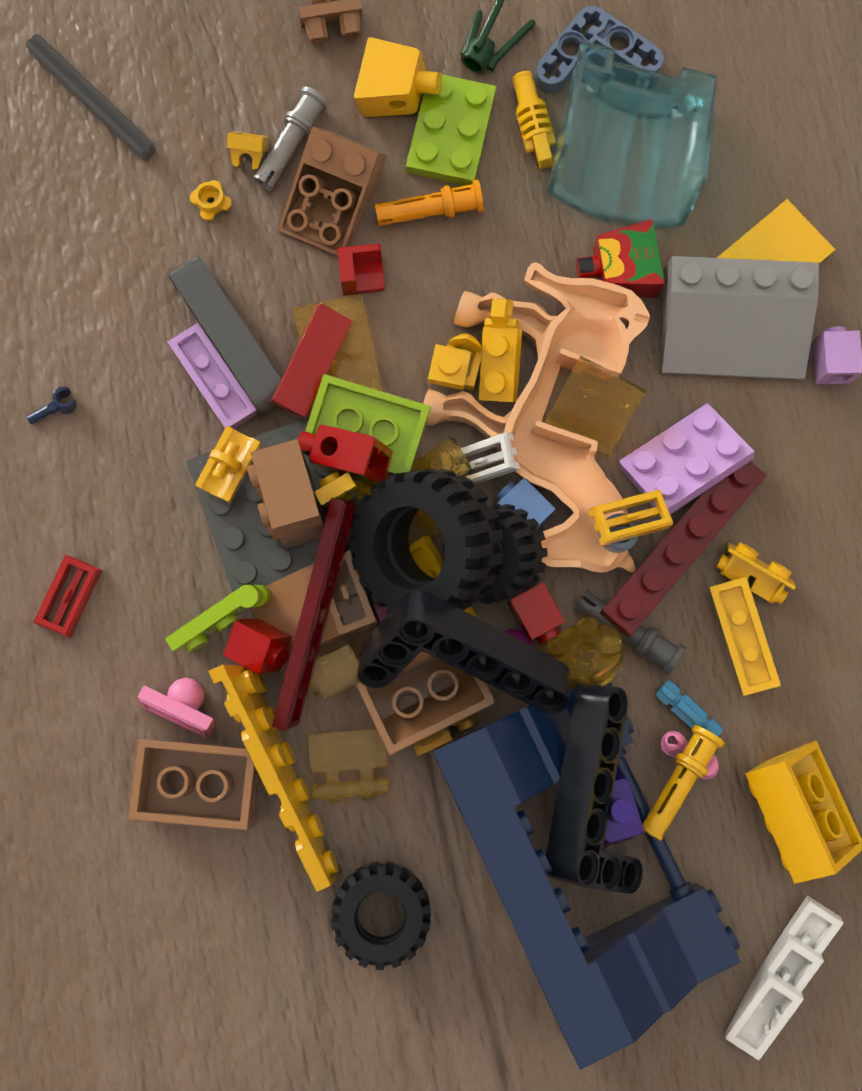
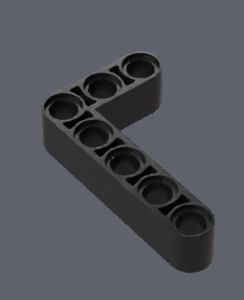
M415 590L404 595L362 644L357 678L360 683L370 688H383L389 685L423 651L541 711L557 713L565 710L569 705L570 669L565 663L425 591Z
M583 684L576 692L546 858L552 869V872L547 874L551 879L585 888L632 894L638 890L643 878V868L640 860L603 850L628 709L627 694L620 687Z

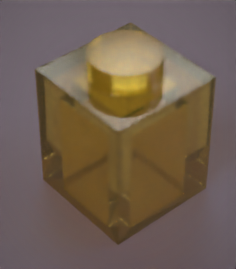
M350 644L316 659L310 681V688L314 695L321 693L323 699L328 700L360 683L357 678L359 662Z

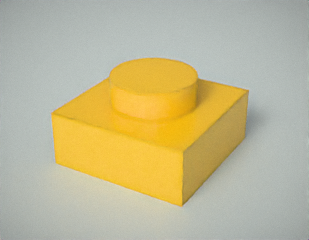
M435 344L428 383L463 390L471 351Z

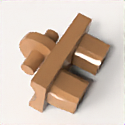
M311 0V4L316 5L298 7L301 27H305L311 44L328 40L326 23L339 21L342 38L357 37L360 34L361 0Z

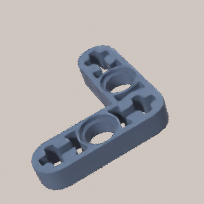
M587 6L579 11L540 59L536 67L535 83L545 93L558 92L593 49L637 80L649 82L658 77L664 62V56L656 45L602 8ZM592 21L596 22L597 26H591L586 32V37H584L585 24H590ZM616 37L622 38L627 42L628 47L623 50L614 49L610 44V40ZM573 43L579 47L581 52L575 56H569L563 52L562 46ZM635 48L637 50V53L634 52L633 57L630 58L633 49ZM647 59L653 62L646 67L641 65V62H645ZM558 62L560 66L558 67L557 75L551 76L549 79L546 78L545 72L551 73Z

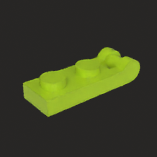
M243 585L166 637L165 640L172 652L188 650L189 653H192L205 646L209 642L207 636L217 629L219 632H223L233 627L234 621L239 620L237 616L248 608L266 606L270 602L271 592L264 585Z

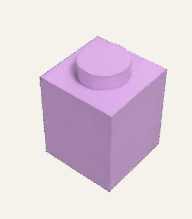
M842 326L830 327L825 329L812 343L815 384H851L862 374L860 330L846 331V328Z

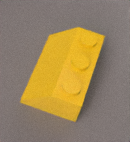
M817 740L764 761L745 773L748 779L749 790L753 797L757 799L764 815L766 828L773 835L781 853L782 864L789 871L794 884L835 875L862 851V838Z

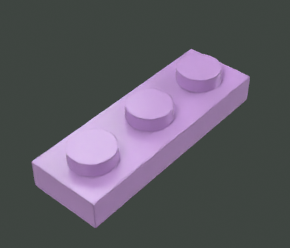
M199 323L194 324L167 341L224 428L229 426L235 429L259 414Z

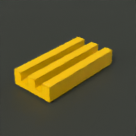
M660 489L593 506L588 511L590 518L595 519L596 523L593 525L595 531L600 532L601 538L599 542L601 546L664 530L674 524ZM654 501L657 506L608 520L604 516L605 514ZM661 516V519L610 532V528Z

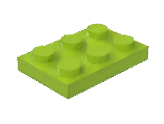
M441 74L442 84L440 93L423 94L406 163V173L460 185H470L473 180H476L497 86Z
M323 374L305 431L316 434L318 427L323 424L376 437L393 451L387 473L412 471L431 406Z

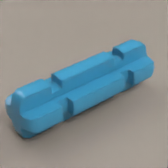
M668 680L662 684L656 692V697L665 706L670 704L672 706L670 710L692 729L694 725H698L716 736H720L723 731L722 726L713 718L709 720L707 718L708 713L686 693L682 696L679 693L681 689L673 681Z

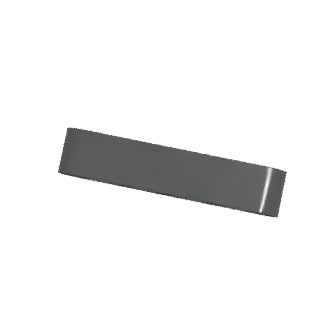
M199 255L167 273L180 296L257 409L259 415L263 417L278 408L279 406L270 401L281 380L280 376Z

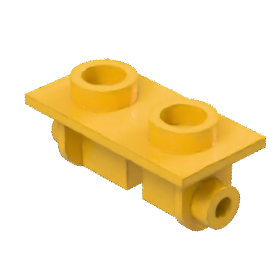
M728 541L726 545L730 555L727 557L722 554L715 567L720 569L721 575L731 580L747 577L748 579L750 575L755 577L756 579L750 586L751 592L771 604L777 602L781 605L788 595V592L784 590L785 586L793 590L796 588L793 579L790 578L792 574L790 570L775 561L768 565L757 558L759 553L742 542L735 546Z

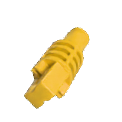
M521 71L512 77L519 104L516 109V117L526 152H535L539 169L542 170L553 166L550 147L556 145L557 142L546 103L538 97L531 71Z

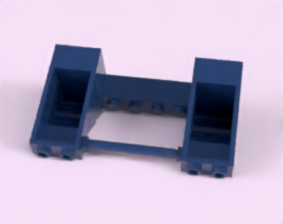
M599 672L569 686V705L561 712L547 713L528 705L432 751L580 1070L633 1044L663 1014L671 1011L699 983L741 963L735 951L740 948L739 942L729 926H723L717 914L722 911V908L711 889L706 891L704 887L697 883L691 885L690 881L685 882L664 837H662V841H659L646 832L644 833L671 886L669 890L670 896L585 938L578 926L570 928L564 915L571 911L560 887L552 889L546 874L552 872L551 866L542 848L534 851L528 836L533 834L534 831L524 810L517 813L514 807L559 782L577 690L583 684L613 687L609 678L605 677L602 679ZM626 715L617 772L627 777L641 823H643L650 812V808L623 756L627 753L624 747L633 743L630 734L634 732L633 726Z

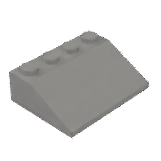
M686 256L671 257L663 269L665 284L663 286L660 374L800 381L805 379L818 303V262Z

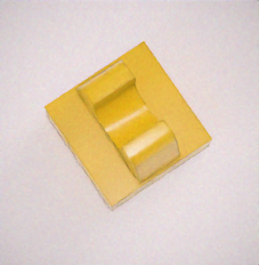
M237 131L229 132L227 135V148H230L232 165L240 167L242 156L246 153L252 157V169H259L263 163L265 152L269 151L270 136Z

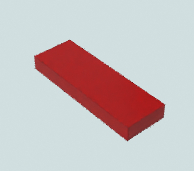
M322 303L317 305L270 402L302 419L306 418L318 393L323 374H327L352 323L351 319Z

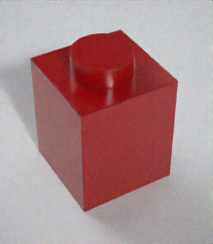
M544 582L509 600L508 606L522 632L528 636L531 642L537 639L541 645L560 635L557 628L563 625L565 621Z
M258 618L235 620L223 656L259 675L280 671L288 659V646L292 636Z

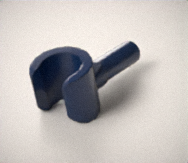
M68 387L56 389L51 403L26 416L29 423L33 424L57 411L62 414H70L75 411V400H71L66 404L59 403L62 398L68 397L71 394Z

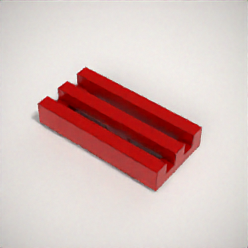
M65 554L33 623L71 638L102 570ZM72 566H75L77 569L63 595L52 622L47 619ZM88 572V575H87V577H86V579H85V581H84V583H83V585H82V587H81V590H80V592H79V594H78V596H77V598H76V600H75V602H74V604H73V607H72V609H71V611H70V613H69V615H68V617H67V619H66V622H65L64 626L62 627L61 624H62L63 619H64V617H65V615H66V613H67V611H68V609H69V607H70V604H71V602H72V600H73V598H74V596H75V594H76V592H77V590H78V587H79V585H80V583H81V581H82V579H83L85 573Z

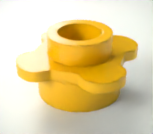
M216 180L200 184L190 194L191 203L198 206L200 216L205 221L213 220L217 213L222 210L228 211L232 206L231 198L224 195L221 183ZM213 198L214 202L209 203L208 199Z

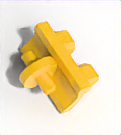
M226 426L216 447L211 451L210 458L195 486L231 503L248 472L247 466H251L253 462L250 452L259 450L262 445L261 442Z

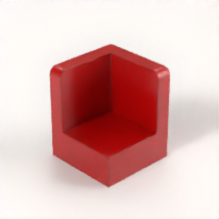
M379 243L337 248L343 295L385 290L381 245Z

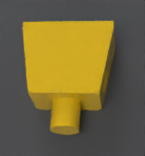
M368 37L354 93V100L362 117L414 114L418 111L422 93H440L442 84L441 73L427 71L421 51L417 48Z

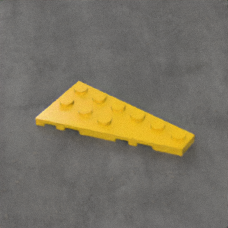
M223 664L209 670L208 672L214 684L222 681L227 690V701L224 702V705L230 717L233 716L238 723H243L246 729L241 732L242 741L269 796L276 794L281 801L279 817L284 827H288L291 832L296 831L299 837L295 840L296 851L316 892L330 887L338 880L336 873L339 872L338 862L331 850L326 851L321 837L325 835L324 828L319 816L316 813L313 815L307 803V800L310 799V793L302 777L297 778L292 764L296 762L293 749L287 741L283 743L279 730L272 727L276 709L274 706L269 707L264 692H267L268 689L263 675H259L244 666Z

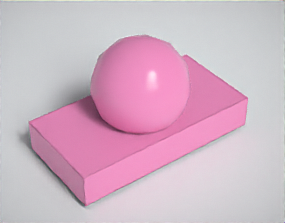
M185 677L176 680L169 687L167 696L144 685L137 697L143 709L206 739L207 737L210 738L216 727L212 717L197 711L203 705L205 692L202 685L195 679Z

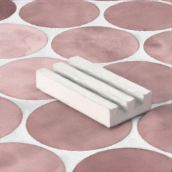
M505 432L446 453L448 470L454 471L456 476H459L460 474L504 460L505 463L465 476L472 480L474 485L520 470L519 462L514 460V456L517 455L516 448L511 445V442L514 441L513 433ZM501 445L502 451L459 466L456 464L458 460Z

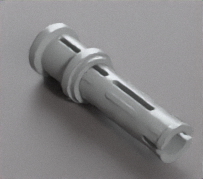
M303 86L300 90L301 97L294 109L288 111L284 117L286 124L259 170L253 176L255 183L259 184L262 181L263 183L260 186L268 191L273 190L275 183L303 137L309 136L311 128L321 111H326L329 106L327 99L311 87Z

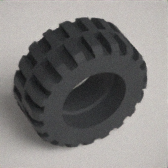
M426 469L396 473L388 476L385 481L376 483L371 487V495L363 497L358 505L361 513L354 515L351 528L355 529L354 536L350 537V549H354L355 559L351 560L354 570H359L362 577L359 579L360 584L365 591L370 590L372 592L370 598L379 607L387 605L386 611L389 613L404 595L417 590L428 592L461 610H465L471 607L474 602L480 601L487 594V586L493 585L498 576V571L494 567L495 565L502 564L503 551L498 550V542L504 540L502 529L497 530L494 521L499 518L495 508H488L485 503L488 500V496L481 488L472 489L474 485L472 480L464 475L456 476L454 471L446 469ZM419 510L426 512L432 517L444 539V562L436 578L425 574L417 566L410 552L408 542L409 528L415 514Z

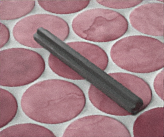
M34 34L31 39L27 40L26 47L29 52L135 154L143 160H147L154 154L156 150L154 143L41 35Z

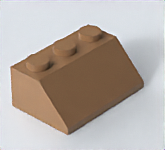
M425 652L419 653L386 687L370 688L362 683L356 684L390 756L495 704L485 682Z

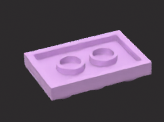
M706 403L619 460V468L641 494L660 489L668 511L672 514L753 460L755 451ZM655 501L650 503L653 507H657Z

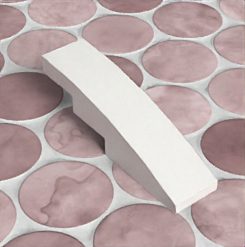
M808 895L806 896L766 957L724 1034L726 1040L758 1061L762 1058L804 1000L802 995L803 989L824 962L822 957L823 951L844 924L839 915Z

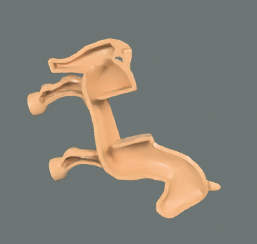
M534 262L527 269L524 279L526 285L551 297L566 309L558 316H550L544 307L536 302L514 301L513 319H519V328L522 329V335L529 339L535 347L538 361L528 384L517 399L513 409L507 415L501 417L488 411L467 392L460 391L446 396L438 391L428 389L423 404L431 406L426 425L433 426L443 421L462 422L474 427L487 439L505 432L513 433L514 441L511 442V445L517 451L514 460L519 462L520 470L514 471V473L522 479L525 478L532 486L552 493L574 512L563 524L543 531L546 540L541 541L542 548H547L548 556L543 557L541 562L550 568L573 567L600 573L620 567L633 574L636 571V566L628 550L621 553H613L601 546L598 532L595 531L593 526L596 523L595 519L590 518L588 512L593 506L623 499L595 461L598 441L543 423L542 419L560 367L593 377H617L625 366L629 344L648 325L650 314L642 300L629 289L593 278L556 276L547 271L541 264ZM464 291L453 324L466 329L478 324H484L485 318H491L492 299L505 298L493 292L481 297ZM622 321H626L629 323L627 329L625 328V325ZM501 445L495 447L498 452L502 451ZM627 509L605 514L604 516L606 519L613 514L621 513L627 515L628 512Z

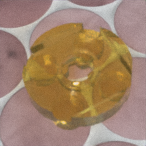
M587 617L581 619L577 625L562 631L560 635L550 640L547 644L548 655L565 663L570 669L569 688L577 689L575 684L604 686L615 679L624 666L625 648L621 636L615 629L608 625L600 624L595 618ZM586 652L593 653V656L590 658L586 656L579 657Z

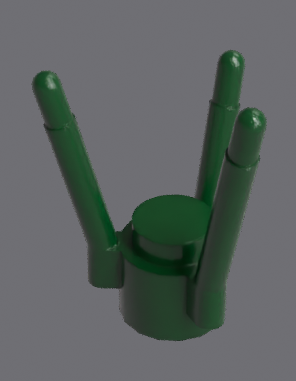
M496 0L479 35H477L482 11L477 10L466 44L460 53L461 62L466 68L478 74H483L486 68L494 71L498 62L535 25V21L533 19L529 20L503 47L494 53L495 44L488 38V34L503 6L504 0Z

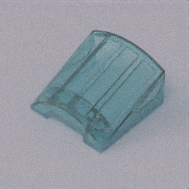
M581 40L547 192L566 205L601 220L633 225L653 219L654 227L683 226L707 181L717 75L682 67L678 77L613 61L615 49Z

